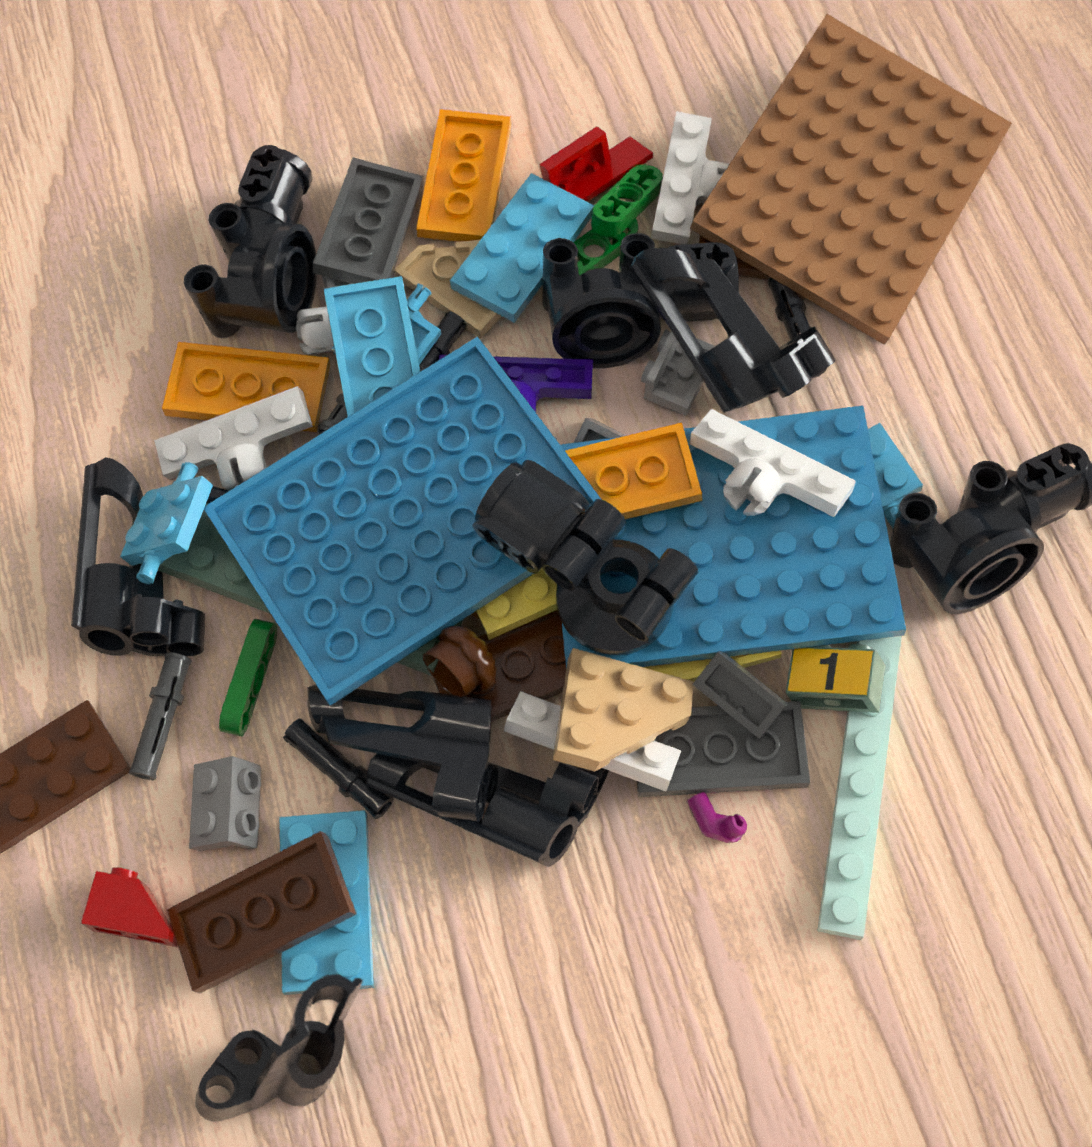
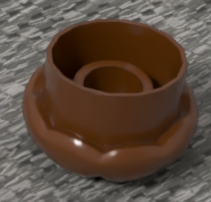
M452 625L446 627L439 635L440 642L423 654V661L426 667L436 659L439 660L434 673L430 669L428 671L452 695L466 697L474 690L486 692L495 683L496 665L493 655L487 651L486 643L478 638L475 632L466 627Z

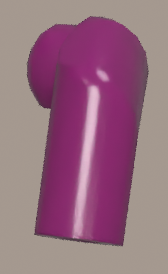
M706 792L694 795L687 800V804L702 834L706 837L725 843H735L741 840L742 836L746 833L747 823L745 819L739 814L726 816L716 813Z

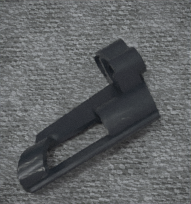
M670 248L645 249L634 257L631 269L724 413L744 407L777 392L782 398L787 397L807 385L813 379V376L825 370L836 361L815 326L779 347L715 260L693 259L687 252ZM672 280L695 282L725 328L728 338L710 350H704L662 283Z
M105 457L96 463L85 466L71 626L79 630V636L84 644L91 649L108 655H125L131 651L148 656H165L168 652L181 654L186 657L201 654L204 650L205 614L200 610L184 606L181 600L176 599L172 602L165 600L163 597V572L157 571L153 584H145L136 578L142 563L133 566L129 564V567L115 563L95 564L101 496H113L126 506L132 516L133 526L140 510L139 503L143 493L133 474L124 465L112 458Z
M317 685L307 687L308 711L312 725L318 733L326 734L330 744L441 767L433 793V811H436L439 816L477 822L481 820L485 804L490 803L497 791L499 778L498 766L496 764H488L492 700L427 691H407L401 694L355 689L330 706ZM342 700L424 711V713L411 727L350 720L344 717Z
M376 754L370 760L366 783L367 786L549 867L558 862L567 852L576 835L577 828L589 815L609 770L601 768L597 771H591L559 762L552 779L547 777L546 782L498 766L497 791L489 803L484 818H481L478 822L439 816L432 809V796L405 785L408 778L414 772L426 768L439 774L441 767Z
M333 974L325 975L314 981L303 992L291 1019L290 1031L287 1032L281 1046L254 1029L252 1031L240 1032L234 1036L200 1081L195 1098V1106L198 1113L204 1119L214 1122L230 1119L257 1109L276 1097L292 1106H305L316 1101L326 1091L342 1058L345 1041L343 1022L363 980L355 978L351 981L341 975ZM321 1000H333L339 1003L329 1025L319 1021H305L306 1011L313 1004ZM240 1049H250L256 1053L258 1061L251 1065H245L238 1061L235 1053ZM309 1054L319 1062L322 1071L315 1075H308L302 1072L297 1065L301 1055ZM212 1086H222L229 1092L230 1099L223 1103H215L207 1097L206 1090Z

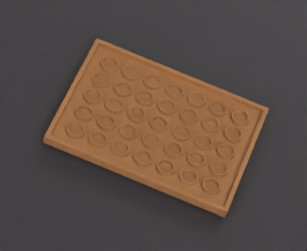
M826 14L701 207L689 229L711 242L723 243L732 247L736 257L885 345L1012 123L829 14Z

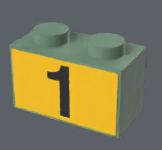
M852 644L848 648H832L829 645L792 649L785 693L791 701H800L801 709L879 713L885 664L876 649L863 644Z

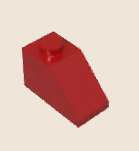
M113 867L111 873L96 871L82 917V925L93 932L173 947L178 946L171 923L150 888L137 878V872L119 867Z

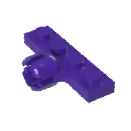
M439 355V360L447 355ZM493 356L535 412L536 403L541 398L592 399L593 360Z

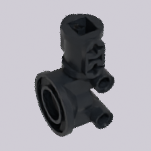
M274 145L259 147L250 156L238 188L240 200L236 201L235 204H220L209 214L210 226L229 261L227 278L219 277L217 271L212 266L206 264L191 268L184 277V286L208 329L214 336L219 338H227L234 335L241 326L294 333L297 331V313L300 310L311 309L317 280V274L313 273L316 251L308 229L301 224H297L303 209L302 195L307 193L313 180L312 171L307 163L297 155L287 150L279 149Z
M633 233L623 238L620 246L619 272L608 268H598L587 271L582 275H579L578 249L572 241L565 238H556L546 243L543 248L542 305L549 313L553 346L563 359L593 360V368H611L640 358L656 344L661 332L660 318L663 319V317L631 269L632 262L637 254L645 249L655 248V243L649 236L642 233ZM717 242L682 244L668 247L687 252L693 259L715 260L739 293L738 266L732 247ZM672 280L662 283L686 322L718 319L695 282Z
M1064 443L1023 462L1015 471L1005 470L1000 464L993 461L978 462L970 471L957 514L941 525L935 519L937 506L933 499L922 493L908 494L899 504L890 539L893 563L904 568L913 567L947 613H966L988 604L1014 587L1037 564L1044 551V543L1036 534L1038 529L1063 518L1072 509L1084 510L1092 506V463L1087 453L1079 446Z
M525 460L522 465L514 462L500 473L482 498L476 511L475 522L472 525L476 533L483 540L527 571L538 573L542 568L557 583L556 607L565 629L581 645L602 654L624 655L639 651L652 644L667 627L676 601L698 573L696 565L678 550L667 548L662 556L658 558L653 552L637 543L614 539L626 524V519L618 509L601 499H596L589 506L588 501L580 492L531 460ZM609 571L623 572L632 576L637 584L630 592L614 594L602 585L600 576Z

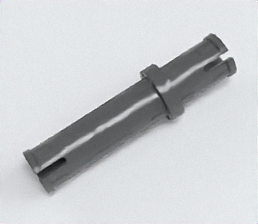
M170 652L165 654L157 686L151 688L149 697L152 698V702L132 767L129 769V774L146 780H156V773L168 739L176 707L182 705L184 699L181 691L192 661L181 654Z

